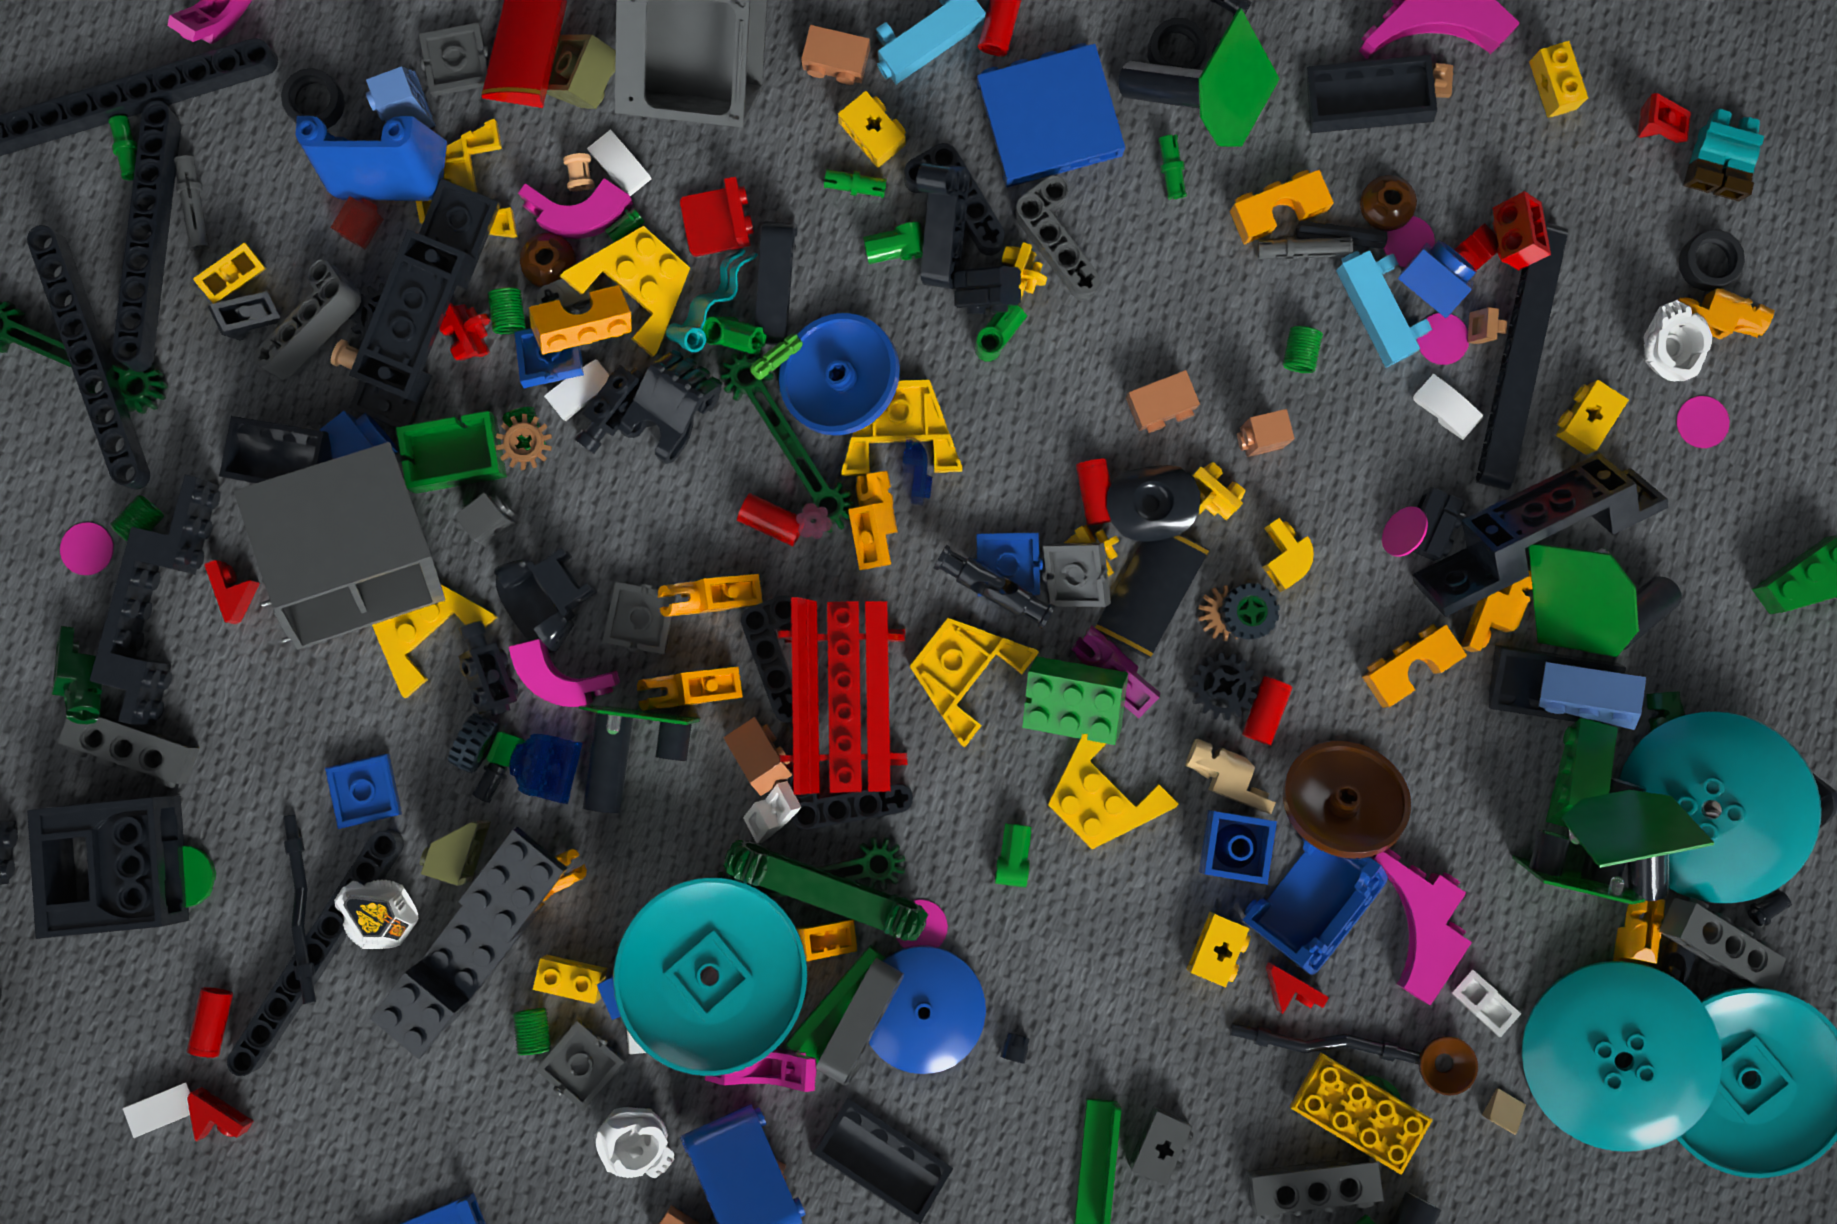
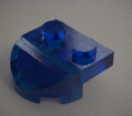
M906 437V449H904L902 463L903 472L914 474L911 504L923 505L924 498L930 499L933 476L927 475L928 458L922 443L916 438Z
M532 734L524 743L517 744L511 755L509 766L510 774L515 777L519 786L517 789L528 796H536L568 804L583 743L557 736Z

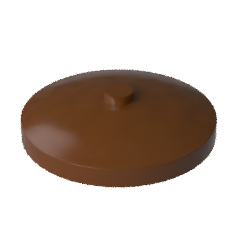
M1330 741L1310 747L1292 763L1283 785L1284 808L1295 830L1314 847L1338 857L1366 858L1384 852L1400 838L1411 814V796L1402 774L1382 754L1358 743Z

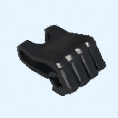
M672 350L662 358L654 361L647 369L633 402L620 422L619 430L625 437L635 438L640 436L646 427L657 425L660 428L661 437L655 449V455L664 464L672 463L680 455L690 439L696 411L702 414L707 411L712 412L719 400L722 382L713 376L709 378L710 372L702 366L697 367V363L693 359L687 357L683 360V355L680 352Z

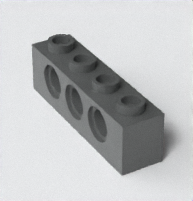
M103 714L98 715V720L95 723L88 725L77 724L66 718L57 742L67 746V752L81 757H86L87 754L98 757L96 762L110 767H116L119 764L127 767L126 772L139 777H145L148 774L157 777L156 783L173 788L175 784L188 782L200 749L199 747L138 726L120 722ZM98 731L103 735V741L100 746L95 742V736ZM127 741H130L133 747L132 753L129 756L124 751ZM157 751L162 755V762L159 766H156L153 761L154 754Z
M1692 897L1689 898V901L1674 898L1660 927L1659 932L1748 987L1773 989L1786 961V958L1774 952L1776 948L1774 945L1760 939H1753L1754 933L1746 928L1737 925L1732 926L1729 917L1715 911H1708L1709 905L1703 901Z
M1371 1156L1247 1171L1251 1208L1256 1216H1261L1262 1219L1266 1220L1277 1219L1281 1213L1292 1212L1293 1215L1304 1216L1311 1214L1313 1209L1324 1208L1326 1212H1337L1343 1210V1206L1355 1204L1357 1208H1369L1374 1206V1202L1384 1201L1379 1163ZM1346 1178H1352V1187L1348 1191H1340L1341 1182ZM1314 1182H1320L1322 1185L1320 1192L1316 1195H1308L1309 1186ZM1282 1186H1289V1196L1285 1199H1277L1278 1189Z

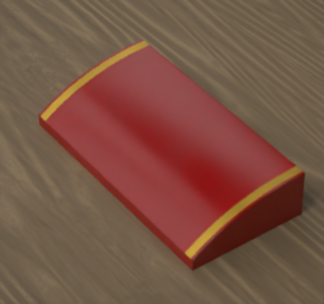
M504 0L481 95L482 99L543 108L567 0Z

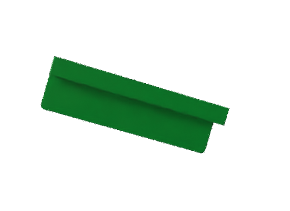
M870 944L792 1034L786 1045L795 1053L799 1050L800 1052H805L806 1056L816 1058V1064H818L871 964L876 958L882 961L886 957Z
M1086 1098L1074 1224H1110L1121 1119V1106L1118 1101Z

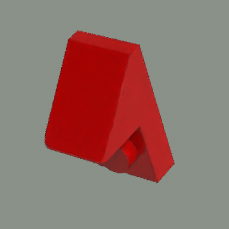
M1653 93L1641 108L1638 137L1643 138L1660 134L1675 143L1687 142L1691 112L1664 96Z
M1484 223L1454 250L1464 257L1477 271L1497 253V247L1499 246L1498 238Z
M219 560L205 563L204 566L224 622L231 624L240 623L260 583L249 580L234 585L237 582V577L231 565H227L226 562Z
M1270 962L1266 965L1275 1006L1281 1014L1285 1012L1295 992L1298 993L1295 1000L1312 1009L1315 1003L1324 1008L1329 999L1328 996Z
M203 1087L190 1092L187 1097L196 1142L205 1138L214 1124L217 1125L218 1131L222 1134L237 1138L246 1133L254 1122Z

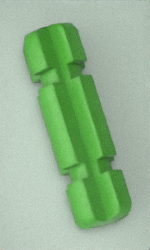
M796 334L787 336L783 342L778 343L764 354L763 358H759L751 365V373L756 379H763L769 374L768 372L776 369L790 358V355L800 350L803 345L801 339Z

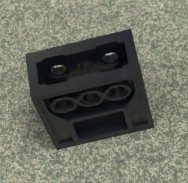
M181 796L153 797L27 810L36 939L155 928L190 921L189 907L186 908ZM86 837L90 899L77 900L73 838Z

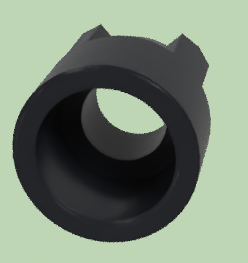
M1008 1032L1000 1057L1025 1064L1030 1039Z

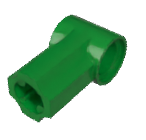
M920 222L901 224L895 227L893 231L863 237L869 264L897 258L912 260V256H915V259L923 255L924 235Z
M1008 306V312L996 313L987 326L979 332L974 348L979 359L990 362L999 357L1002 349L1028 317L1020 306ZM984 339H992L997 344V348L993 350L985 349L981 342Z
M709 317L702 328L706 335V343L710 345H723L750 354H759L762 347L765 346L766 335L762 327L741 322L735 317Z
M1005 823L1001 856H998L995 884L1026 888L1030 860L1027 859L1031 840V826Z

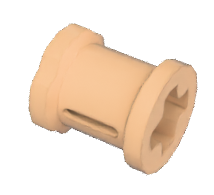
M576 153L563 158L564 165L568 167L570 182L567 183V188L569 191L589 190L595 187L594 181L590 178L588 163L591 162V157L589 154Z
M341 339L332 352L331 364L334 366L342 365L352 369L359 349L350 346L348 341Z

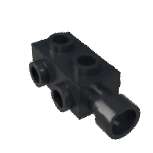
M619 365L609 375L607 382L598 394L589 401L587 408L582 414L592 422L585 430L581 429L574 439L595 454L602 445L600 441L605 434L608 433L614 436L617 430H619L620 422L634 400L632 395L638 391L645 375L636 368L628 371L622 365ZM615 415H619L617 422L612 423V418Z
M483 621L473 622L458 628L462 641L466 640L469 651L458 656L460 670L467 679L471 690V701L477 707L478 713L483 714L491 711L492 716H496L510 711L509 704L517 701L518 685L507 674L505 666L508 663V658L505 651L499 649L496 642L487 644L484 636L487 632Z

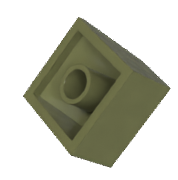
M592 34L560 35L546 94L580 108L597 109V106L604 99V90L609 78L615 73L616 51Z
M491 821L471 822L432 842L430 847H426L420 859V865L423 866L421 875L456 886L471 882Z

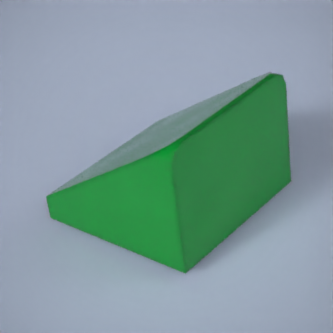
M497 732L486 758L487 761L514 768L525 740L507 732Z

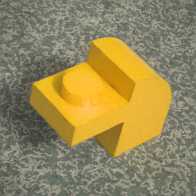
M1278 518L1264 529L1279 548L1281 554L1262 568L1277 589L1282 592L1307 574L1313 562L1314 551L1308 536L1297 542L1294 539L1296 533L1287 521L1282 522Z

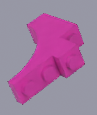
M1392 0L1394 5L1382 17L1385 21L1379 27L1373 25L1361 38L1364 44L1359 52L1368 59L1376 51L1395 40L1416 34L1441 33L1466 39L1477 44L1491 55L1512 34L1520 22L1496 0Z
M1388 848L1384 852L1370 858L1382 865L1389 881L1393 884L1401 899L1407 917L1409 930L1408 954L1404 970L1397 985L1431 1006L1472 943L1464 937L1466 931L1451 921L1446 925L1466 892L1458 887L1460 882L1456 878L1445 872L1442 876L1431 873L1426 881V873L1413 865L1407 868L1399 862L1401 857Z

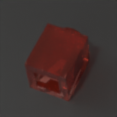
M349 196L330 228L339 236L365 250L384 219L376 212L378 207L370 201L361 198L359 202Z

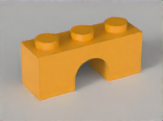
M1304 170L1292 176V181L1284 184L1277 181L1263 188L1264 192L1253 196V193L1250 192L1238 197L1230 210V214L1243 244L1272 234L1277 227L1272 210L1277 205L1291 207L1299 221H1304L1327 212L1334 202L1320 170L1309 173V170Z
M616 285L589 292L590 310L584 314L575 315L566 312L560 300L529 307L531 329L542 355L611 337H619L632 332L631 311L620 286Z
M1434 624L1429 625L1418 633L1420 639L1412 644L1409 641H1405L1392 650L1395 654L1386 661L1380 658L1366 667L1369 672L1362 676L1382 708L1391 707L1415 691L1408 678V669L1416 659L1425 662L1433 674L1444 672L1467 656L1447 625L1438 627Z

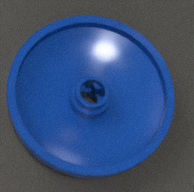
M851 313L827 315L804 327L797 334L803 343L802 347L795 354L790 355V358L780 366V392L789 412L807 428L825 435L850 434L873 423L891 403L899 382V358L889 336L873 321Z
M929 945L906 947L884 958L883 962L903 972L904 977L869 1041L873 1050L891 1066L916 1074L943 1071L964 1059L979 1040L986 1017L984 993L972 969L954 953ZM921 1007L929 1008L930 1011L927 1012V1017L923 1018L918 1014V1010Z

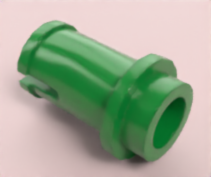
M634 207L629 211L625 209V214L605 229V232L613 242L627 236L637 228H641V225L645 222Z

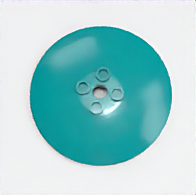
M1719 711L1698 712L1681 716L1662 724L1645 736L1634 748L1619 780L1647 788L1646 792L1672 796L1714 842L1713 846L1669 854V888L1689 898L1692 897L1700 901L1712 903H1737L1767 895L1780 888L1800 871L1810 857L1819 835L1821 800L1817 783L1807 762L1791 742L1779 732L1760 721L1744 715ZM1715 800L1720 804L1722 812L1719 817L1713 818L1706 814L1704 810L1706 801Z
M702 878L686 881L666 889L647 902L626 928L617 949L613 969V987L617 1009L627 1031L635 1042L647 1054L663 1065L680 1072L700 1076H718L737 1072L756 1064L773 1052L794 1026L803 1005L807 985V965L804 948L795 926L784 910L758 889L742 882L724 878ZM707 966L714 968L717 972V979L710 986L703 984L700 979L701 971Z
M1604 961L1580 967L1561 977L1541 995L1527 1019L1522 1039V1064L1525 1078L1533 1097L1542 1111L1555 1125L1573 1138L1601 1149L1622 1152L1640 1151L1673 1141L1693 1127L1704 1115L1716 1094L1722 1071L1721 1044L1715 1024L1707 1009L1693 992L1679 980L1645 964L1629 961ZM1621 1052L1630 1053L1632 1055L1631 1064L1625 1068L1616 1066L1615 1057Z
M1732 988L1700 1000L1711 1016L1718 1032L1722 1052L1721 1077L1716 1094L1707 1111L1693 1127L1676 1139L1688 1152L1708 1166L1721 1172L1746 1178H1769L1786 1175L1798 1171L1819 1159L1837 1141V1029L1820 1011L1802 999L1771 988ZM1747 1071H1756L1757 1081L1751 1086L1743 1085V1074Z

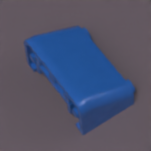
M297 116L296 138L327 192L338 199L430 201L434 197L440 179H444L447 141L413 116H396L387 120L383 126L381 141H349L344 137H334L327 132L325 123L314 116Z
M1302 837L1304 842L1303 850L1305 852L1267 900L1265 898L1259 901L1255 899L1247 906L1244 912L1246 916L1243 918V921L1310 975H1314L1320 970L1383 889L1388 876L1382 865L1370 857L1353 859L1334 856L1319 850Z
M751 1104L681 1135L682 1145L689 1158L691 1157L692 1159L690 1162L695 1169L717 1224H802L801 1217L806 1215L800 1199L798 1197L793 1199L762 1129L766 1125V1121L760 1108L753 1109Z

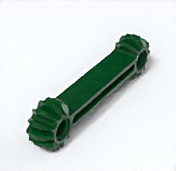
M0 301V322L3 321V327L0 330L1 353H8L10 344L16 343L72 368L63 343L22 326L20 322L26 314L22 310L16 309L15 304L9 301ZM27 333L50 343L52 349L49 352L21 341L20 335ZM87 354L85 364L89 363L93 356ZM153 364L143 372H135L131 369L125 371L112 365L114 372L119 374L117 381L129 412L137 410L138 413L146 414L148 407L153 410L158 409L156 399H166L165 395L160 393V390L166 389L168 385L161 381L164 375L162 371L154 370ZM143 381V389L136 394V385Z
M743 352V359L739 360L736 354L731 355L735 364L732 365L725 362L723 367L730 373L720 376L723 382L728 383L724 390L726 393L734 391L733 400L736 402L741 399L743 394L748 396L813 499V503L802 505L804 511H813L806 516L807 522H812L818 518L815 523V529L819 531L823 524L826 523L828 533L833 532L832 523L835 522L840 530L844 529L841 517L850 521L849 513L845 510L855 508L854 502H844L852 496L851 491L848 490L840 494L843 488L841 482L836 484L834 490L829 489L763 384V381L774 379L773 373L768 372L769 374L763 379L758 380L755 378L749 384H743L739 381L741 373L750 371L751 365L761 358V354H755L751 360L750 354L747 352ZM756 392H761L780 421L778 426L771 424L754 397ZM798 457H803L821 485L822 490L820 492L813 490L796 463ZM826 499H833L838 504L836 511L832 514H825L820 510L821 503Z
M872 837L871 844L873 849L870 850L864 842L860 844V848L866 853V856L817 868L830 871L861 864L864 868L863 871L841 877L849 880L870 877L872 879L869 887L875 888L876 880H880L882 890H886V878H889L895 885L898 883L897 877L892 874L893 871L904 874L905 869L901 866H896L895 863L905 861V856H893L900 848L898 844H895L890 850L886 849L889 844V838L885 837L882 847H878L877 838ZM875 855L886 857L888 860L887 869L882 872L874 871L870 866L871 858ZM719 872L717 878L726 879L724 872ZM729 875L730 880H735L734 876ZM746 883L747 885L752 886V887H754V888H755V887H760V885H759V886H754V885H752V884ZM776 891L764 893L771 899L785 896Z
M736 840L732 843L730 849L727 850L724 858L726 860L723 866L726 872L745 884L760 885L878 928L894 938H901L904 941L917 940L927 923V912L921 905H917L915 901L896 894H887L770 851L768 847L759 845V843H752L749 840Z

